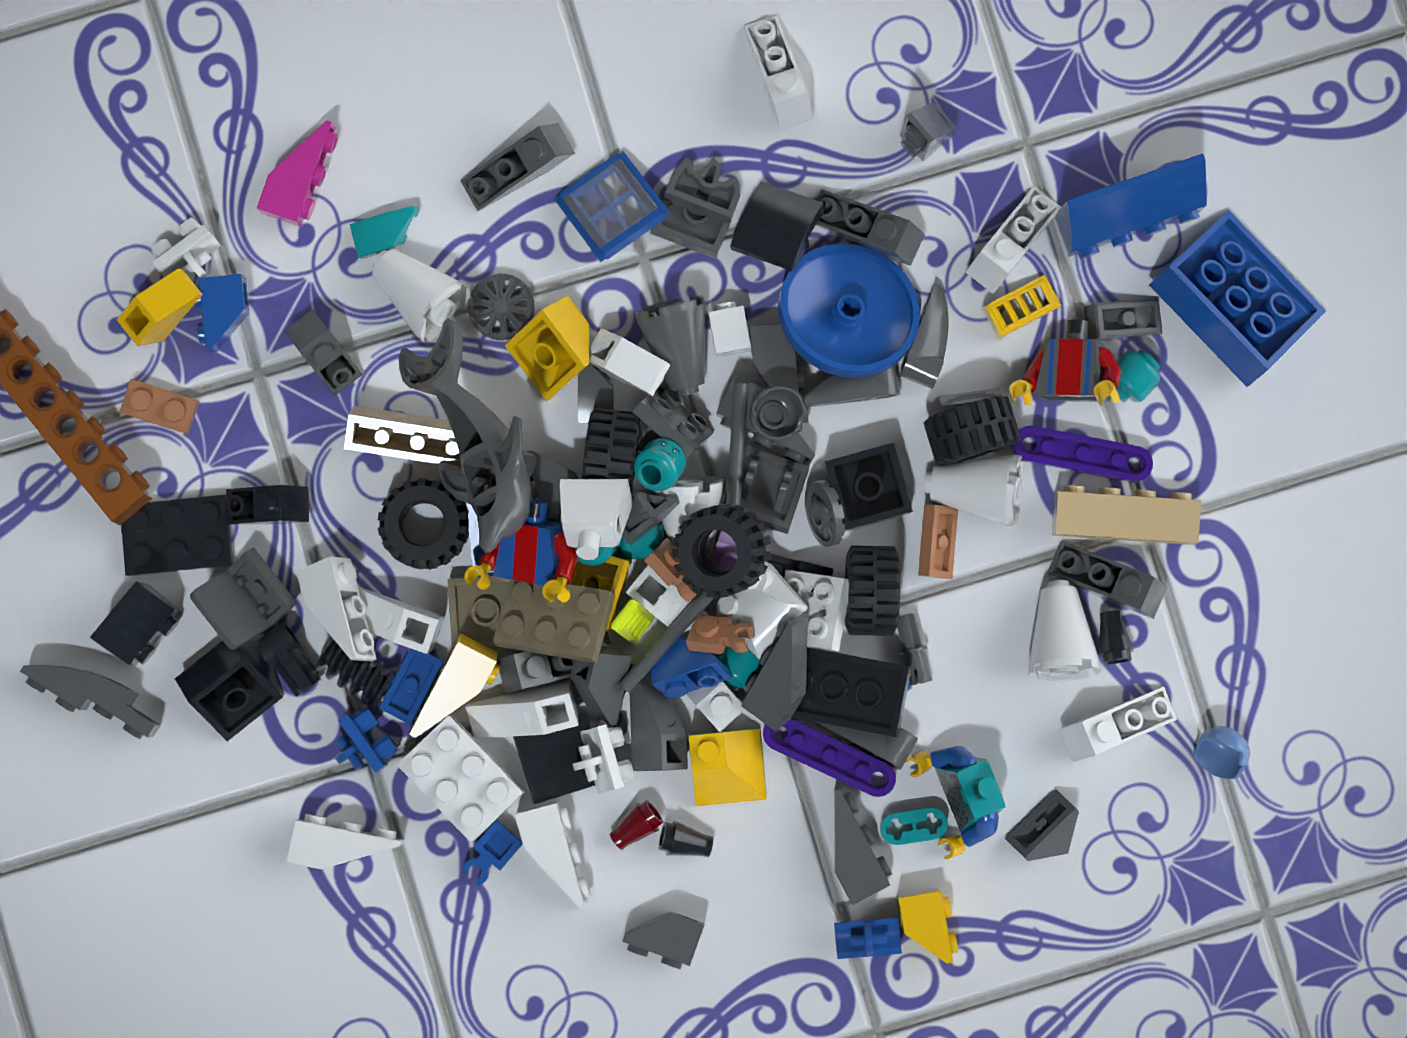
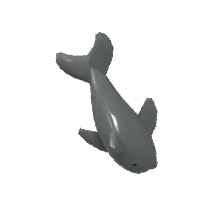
M448 318L443 323L439 338L427 357L418 356L407 348L401 349L399 371L402 381L409 388L435 395L446 413L459 450L461 467L440 461L437 469L443 486L456 499L472 506L478 520L479 544L485 553H490L497 547L501 539L509 538L519 531L530 513L532 496L530 476L534 473L537 459L535 455L522 450L523 430L522 421L519 417L513 416L510 429L508 430L493 411L458 384L463 351V336L460 326Z

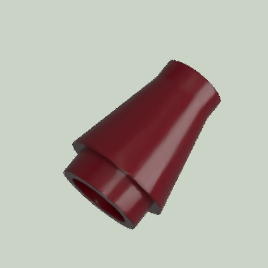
M648 800L641 804L637 802L609 835L614 844L620 850H623L628 845L659 831L658 826L664 821L658 810Z

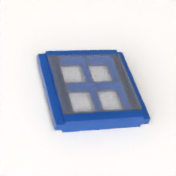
M624 151L613 155L563 190L554 199L600 263L614 256L664 221L665 217L670 214Z

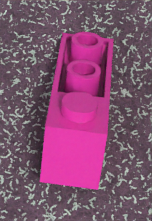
M325 121L268 174L256 207L261 214L299 227L302 226L304 219H310L315 206V200L311 199L315 186L321 187L326 175L327 167L323 166L327 153L332 154L338 141L339 135L335 133L336 127L331 121Z

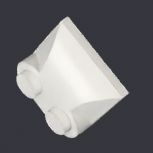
M766 561L764 565L768 566L765 574L758 577L760 580L755 585L729 597L721 598L720 596L715 608L716 617L731 618L733 626L738 623H749L752 625L755 633L754 638L744 637V639H746L749 650L759 660L762 659L770 647H775L779 640L775 635L786 619L792 621L808 608L773 565Z

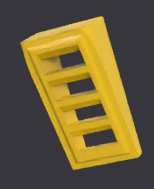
M1043 275L985 305L982 310L1000 340L1062 305L1046 276ZM1039 286L1049 303L1044 307L1033 290ZM1026 293L1037 310L1033 313L1030 312L1022 298V295ZM1013 300H1016L1024 315L1021 319L1017 317L1010 304ZM1002 306L1012 321V324L1008 326L998 310Z

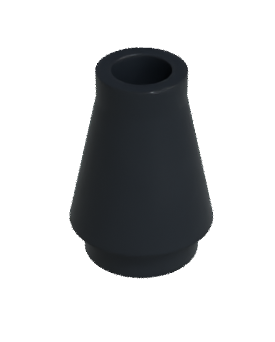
M1113 610L1100 613L1099 656L1103 657V663L1110 665L1131 661V652L1134 651V648L1123 623L1121 611Z
M677 821L673 823L665 822L661 830L658 848L661 851H666L667 856L709 857L713 847V836L705 835Z

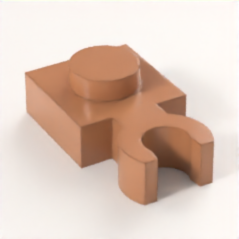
M666 538L644 561L668 587L674 583L680 596L689 602L698 593L693 591L694 584L686 585L681 580L685 574L683 571L677 572L674 566L679 564V558L672 557V549L678 547Z
M697 615L686 639V644L689 651L722 654L725 647H731L735 652L744 653L748 652L749 649L744 637L754 638L755 633L752 625L749 623H738L733 626L731 618Z

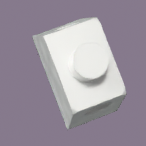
M560 479L561 518L567 545L577 547V555L585 560L597 558L599 547L617 546L633 506L628 479Z

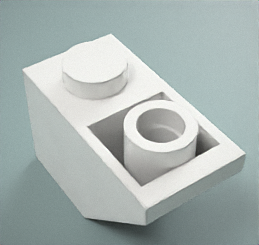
M602 328L589 348V363L612 378L652 396L670 367V364L623 337Z

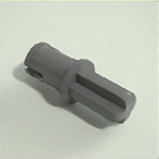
M914 613L900 615L897 629L902 651H899V653L904 655L906 666L912 667L909 683L917 685L918 683L922 684L932 681L925 654V649H928V647L923 645L917 617Z

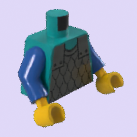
M963 746L933 751L930 755L925 751H919L907 758L906 762L914 761L919 768L910 773L911 777H919L929 771L932 766L935 768L961 832V835L954 834L938 841V846L949 843L951 847V853L944 856L945 859L961 855L965 852L966 846L971 847L995 834L998 828V814L1006 806L990 764L986 759L975 757Z

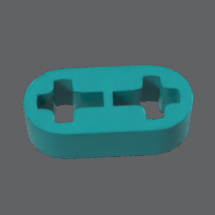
M935 807L894 812L882 819L880 833L883 839L892 845L935 840L945 834L948 828V820L946 815ZM933 813L934 818L941 819V825L936 826V832L930 834L928 828L916 829V822L926 821L927 814ZM895 818L898 819L899 824L911 823L912 830L902 831L900 833L901 838L894 839L892 833L886 832V827L891 826L892 819Z

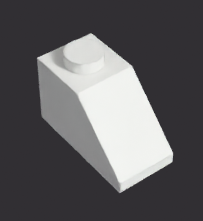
M723 681L719 682L716 686L703 687L686 694L719 732L745 710L741 707L742 703Z

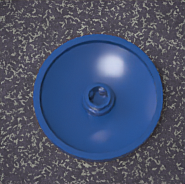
M831 244L808 252L801 258L794 271L788 272L779 294V320L791 346L811 365L836 376L860 378L873 376L888 370L907 353L918 331L920 307L915 289L909 278L888 257L861 245Z

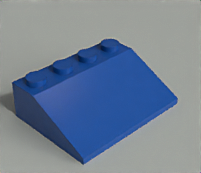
M1204 154L1193 156L1067 200L1055 216V220L1068 256L1071 257L1078 254L1080 259H1084L1099 253V246L1112 243L1113 248L1133 241L1132 235L1145 231L1146 236H1150L1167 229L1165 223L1178 219L1180 224H1184L1199 218L1198 212L1207 206L1206 159Z
M1229 210L1149 284L1161 299L1246 387L1250 386L1268 371L1326 312Z

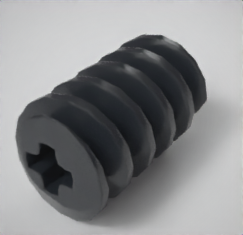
M335 640L325 649L314 667V670L320 671L328 666L325 674L328 680L339 674L337 686L340 688L351 683L349 688L351 696H355L360 691H363L360 699L362 704H366L374 699L372 710L389 690L396 673L395 670H391L386 675L381 674L384 666L382 661L371 667V661L351 660Z

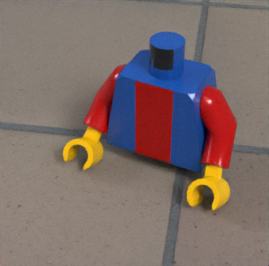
M533 499L531 500L530 513L522 528L509 538L501 539L497 547L490 553L484 552L479 560L480 566L474 565L469 567L465 572L464 579L469 585H472L475 578L481 576L477 582V587L480 590H485L491 583L488 573L489 571H494V577L543 585L542 594L544 598L552 603L557 593V599L564 603L570 599V591L565 586L571 582L578 561V555L574 547L567 545L562 523L547 521L548 502Z

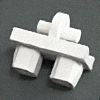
M189 218L178 229L184 239L172 246L167 238L161 239L151 247L156 259L152 263L164 277L176 269L182 268L188 276L195 272L199 278H204L207 274L202 266L212 259L209 254L221 246L204 224L200 225L193 218Z
M605 724L580 732L584 746L578 747L582 761L573 764L574 771L584 768L588 782L594 780L598 794L624 787L623 783L633 778L635 774L632 764L628 759L617 762L613 748L624 746L625 739L622 729L620 727L607 728Z

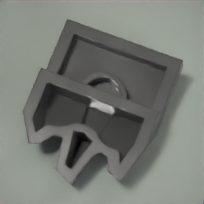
M714 157L699 172L694 170L693 162L685 158L674 171L662 202L670 214L665 217L664 221L652 228L650 234L716 259L741 196L737 178H730L725 182L718 181L722 165Z

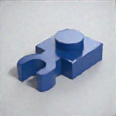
M496 820L473 847L480 853V856L468 860L463 865L462 872L465 874L471 866L480 867L482 875L476 881V884L479 886L488 879L490 874L489 868L492 864L498 870H501L523 843L502 823Z

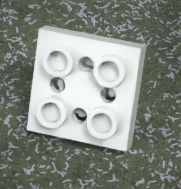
M786 570L785 581L808 606L804 612L808 616L807 647L839 652L848 605V579Z

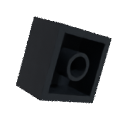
M894 443L824 462L823 466L827 481L830 483V488L834 487L839 496V500H837L838 505L842 504L845 518L842 519V522L845 524V532L906 516L913 512Z

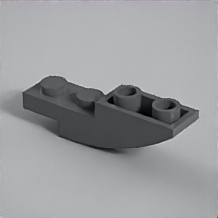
M24 665L20 670L21 673L28 677L25 682L41 693H44L46 689L58 696L55 702L70 712H74L75 709L87 710L90 704L94 702L93 710L109 720L113 716L117 717L125 723L123 729L138 739H141L143 735L154 737L161 726L132 706L139 693L108 677L87 670L53 665Z

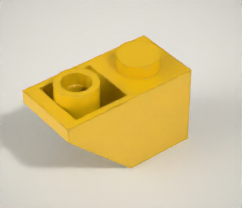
M179 268L135 296L116 320L137 346L164 342L203 294L184 270Z
M939 889L896 896L903 933L946 964L953 963L952 954L958 953V945L955 932H948L946 918L952 917L949 897H942Z

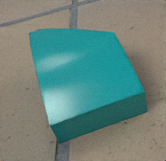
M410 206L349 224L358 258L366 259L384 250L395 249L397 244H404L407 238L405 234L413 217L418 216L419 207Z

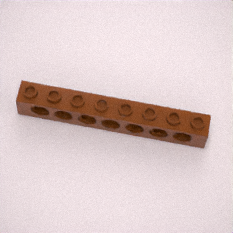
M7 309L0 311V341L4 338L10 339L9 349L5 353L0 354V385L110 521L120 526L153 499L146 491L150 487L149 483L139 471L136 470L132 473L124 464L128 457L117 444L113 443L110 446L102 437L106 430L94 416H91L89 419L81 411L84 403L72 389L67 392L59 384V381L63 378L50 362L44 365L37 357V354L41 352L28 335L24 338L20 336L15 329L19 323ZM30 364L32 366L31 376L27 380L20 381V369ZM53 391V403L46 408H42L40 404L41 397L44 393ZM75 418V430L71 434L64 435L62 432L63 423L67 419ZM91 445H96L98 448L97 457L91 462H86L84 459L85 450ZM118 472L120 475L118 486L113 489H107L106 479L108 475Z

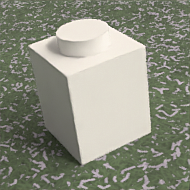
M735 302L715 305V311L708 312L716 358L750 352L751 343L744 306L736 307Z

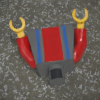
M1078 319L1067 320L1066 339H1049L1046 342L1045 348L1040 350L1022 379L1013 382L1009 386L1011 401L1014 403L1017 397L1023 395L1024 404L1031 405L1033 402L1032 393L1035 391V395L1044 401L1098 402L1102 406L1103 402H1110L1112 398L1113 403H1118L1120 397L1117 389L1121 377V369L1109 349L1105 348L1098 340L1087 339L1088 321Z

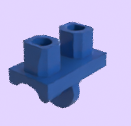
M369 707L353 715L346 714L338 720L355 743L351 746L344 735L335 741L343 751L335 758L338 764L348 759L355 770L364 765V762L357 754L360 751L376 773L387 767L388 765L385 762L391 759L399 750L388 734L374 744L365 735L367 731L380 723Z
M899 917L834 922L837 959L902 954Z

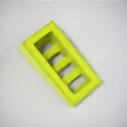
M630 599L612 622L611 628L630 643L635 644L652 624L654 616L637 601Z

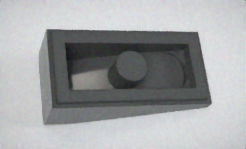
M1159 299L1093 303L1084 307L1085 321H1088L1087 339L1102 341L1163 334Z

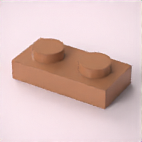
M130 379L119 412L189 435L200 401Z
M924 505L918 576L952 579L958 509L939 505Z

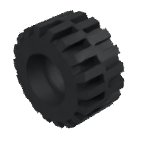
M997 395L969 402L934 414L923 422L934 461L937 465L945 466L983 456L1012 446L1021 439L1008 396Z
M597 407L593 409L589 417L586 434L582 479H628L632 495L635 478L634 462L638 454L637 447L640 435L639 417L631 411Z
M409 480L404 482L403 486L395 487L391 491L392 494L389 498L384 499L381 504L383 506L382 511L378 513V534L382 538L384 548L388 550L394 559L415 569L431 570L450 563L452 558L461 553V548L464 543H467L469 537L467 536L469 528L466 506L462 501L456 499L441 482L435 480ZM422 503L436 506L442 512L445 520V528L441 537L433 544L425 546L411 542L406 537L403 529L404 518L408 511Z
M714 505L694 512L689 516V520L683 521L679 526L682 532L675 534L673 542L678 543V548L672 549V557H678L679 564L674 566L677 572H684L685 576L681 580L686 585L691 583L695 585L693 588L694 592L698 594L706 592V597L711 598L721 596V598L729 597L755 585L760 580L758 577L765 574L768 566L764 565V563L771 558V552L766 551V545L771 544L769 536L763 537L761 531L765 530L766 527L763 522L757 524L754 521L757 515L752 511L745 513L743 512L744 507L739 505ZM714 530H721L727 533L736 544L737 561L730 571H723L717 568L708 557L707 540Z
M851 545L847 552L845 563V579H848L849 582L845 627L849 635L893 636L898 626L900 610V561L895 546Z

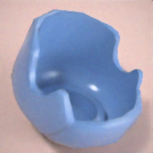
M1217 725L1205 730L1201 734L1193 756L1199 765L1212 775L1223 779H1237L1248 764L1250 748L1241 734L1232 728Z

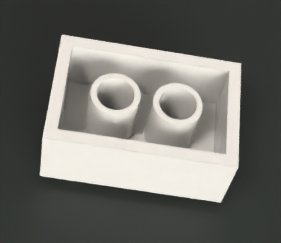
M448 715L397 764L471 843L525 793L524 789L453 715Z

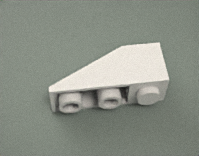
M775 15L745 25L744 29L780 130L814 119L808 90L778 16Z
M1033 186L981 250L966 273L994 294L1062 207L1037 187Z
M329 556L297 570L296 573L305 606L351 660H377L374 651V640L369 632L365 616V605L360 597L356 582V570L352 565L351 559Z
M649 565L626 591L627 595L642 605L668 628L692 602V600L689 602L685 601L678 593L677 587L673 584L668 587ZM703 610V612L700 614V615L710 616V615H709L707 612H705L704 610ZM694 622L685 630L681 637L687 639Z
M358 587L360 597L365 605V616L369 632L426 654L434 649L444 619L443 615Z
M569 678L465 705L475 739L544 735L578 726V708Z
M1161 687L1062 727L1060 732L1072 762L1114 748L1177 720L1165 688Z
M558 802L515 814L524 850L579 909L585 908V899L591 898L586 878H579L575 864L581 863L576 842L569 844L566 830L572 828L567 809H560Z
M305 814L304 820L297 819L294 822L286 863L325 869L403 845L404 839L396 838L397 832L393 830L375 828V833L361 831V824L340 821V826L338 827L326 824V817Z

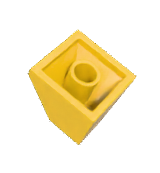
M569 296L542 309L505 345L546 402L551 400L589 365V323Z
M760 728L689 735L696 806L767 800Z

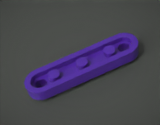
M1025 426L1019 429L1021 439L1012 445L1013 453L1021 455V460L1024 462L1128 482H1139L1147 478L1153 469L1152 456L1143 447L1042 427ZM1031 438L1034 440L1035 449L1033 451L1024 449V439ZM1130 458H1135L1139 461L1140 467L1137 471H1132L1128 468L1127 463Z
M790 719L782 726L787 730V737L784 740H777L774 737V730L766 724L763 728V739L771 749L874 797H882L889 794L895 786L896 775L890 765L800 722ZM875 772H881L884 776V781L879 786H875L871 782V775Z

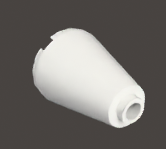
M397 249L384 250L373 261L372 275L416 337L423 342L424 338L429 342L439 338L443 323L448 318L456 322L457 319L453 314L458 307L464 310L468 304L470 289L464 283Z
M1008 455L957 462L945 466L935 465L932 472L926 473L925 493L930 494L931 501L1006 526L1015 527L1020 509H1014V505L1018 504L1019 498H1022L1024 464L1021 461L1022 456Z
M712 476L679 477V481H676L671 488L664 491H654L655 496L674 497L679 502L662 520L666 537L675 546L678 547V543L673 542L675 534L682 532L679 526L683 521L689 520V516L694 512L722 504L725 488L724 479L717 481V477ZM714 530L707 540L706 548L710 561H712L717 530Z
M1051 581L1048 583L1047 588L1041 590L1028 668L1029 677L1039 680L1038 673L1047 674L1048 681H1070L1088 678V670L1093 669L1095 675L1101 671L1098 654L1077 588L1069 586L1068 581Z

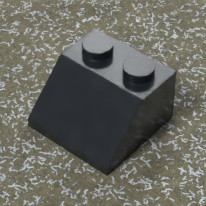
M136 581L92 633L90 638L128 665L136 666L138 662L143 665L156 651V647L153 644L161 635L167 637L178 625L179 620L176 617L181 610L149 584Z
M223 640L175 678L188 703L227 742L283 698L279 690L242 645L236 649H230Z

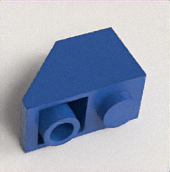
M242 274L199 278L200 288L198 289L203 295L195 305L197 309H202L203 323L197 324L199 343L205 344V349L209 352H218L249 315L247 281Z
M681 636L651 668L652 684L668 699L683 697L688 692L703 687H713L719 682L732 678L731 671L716 656L711 653L689 651L686 639Z

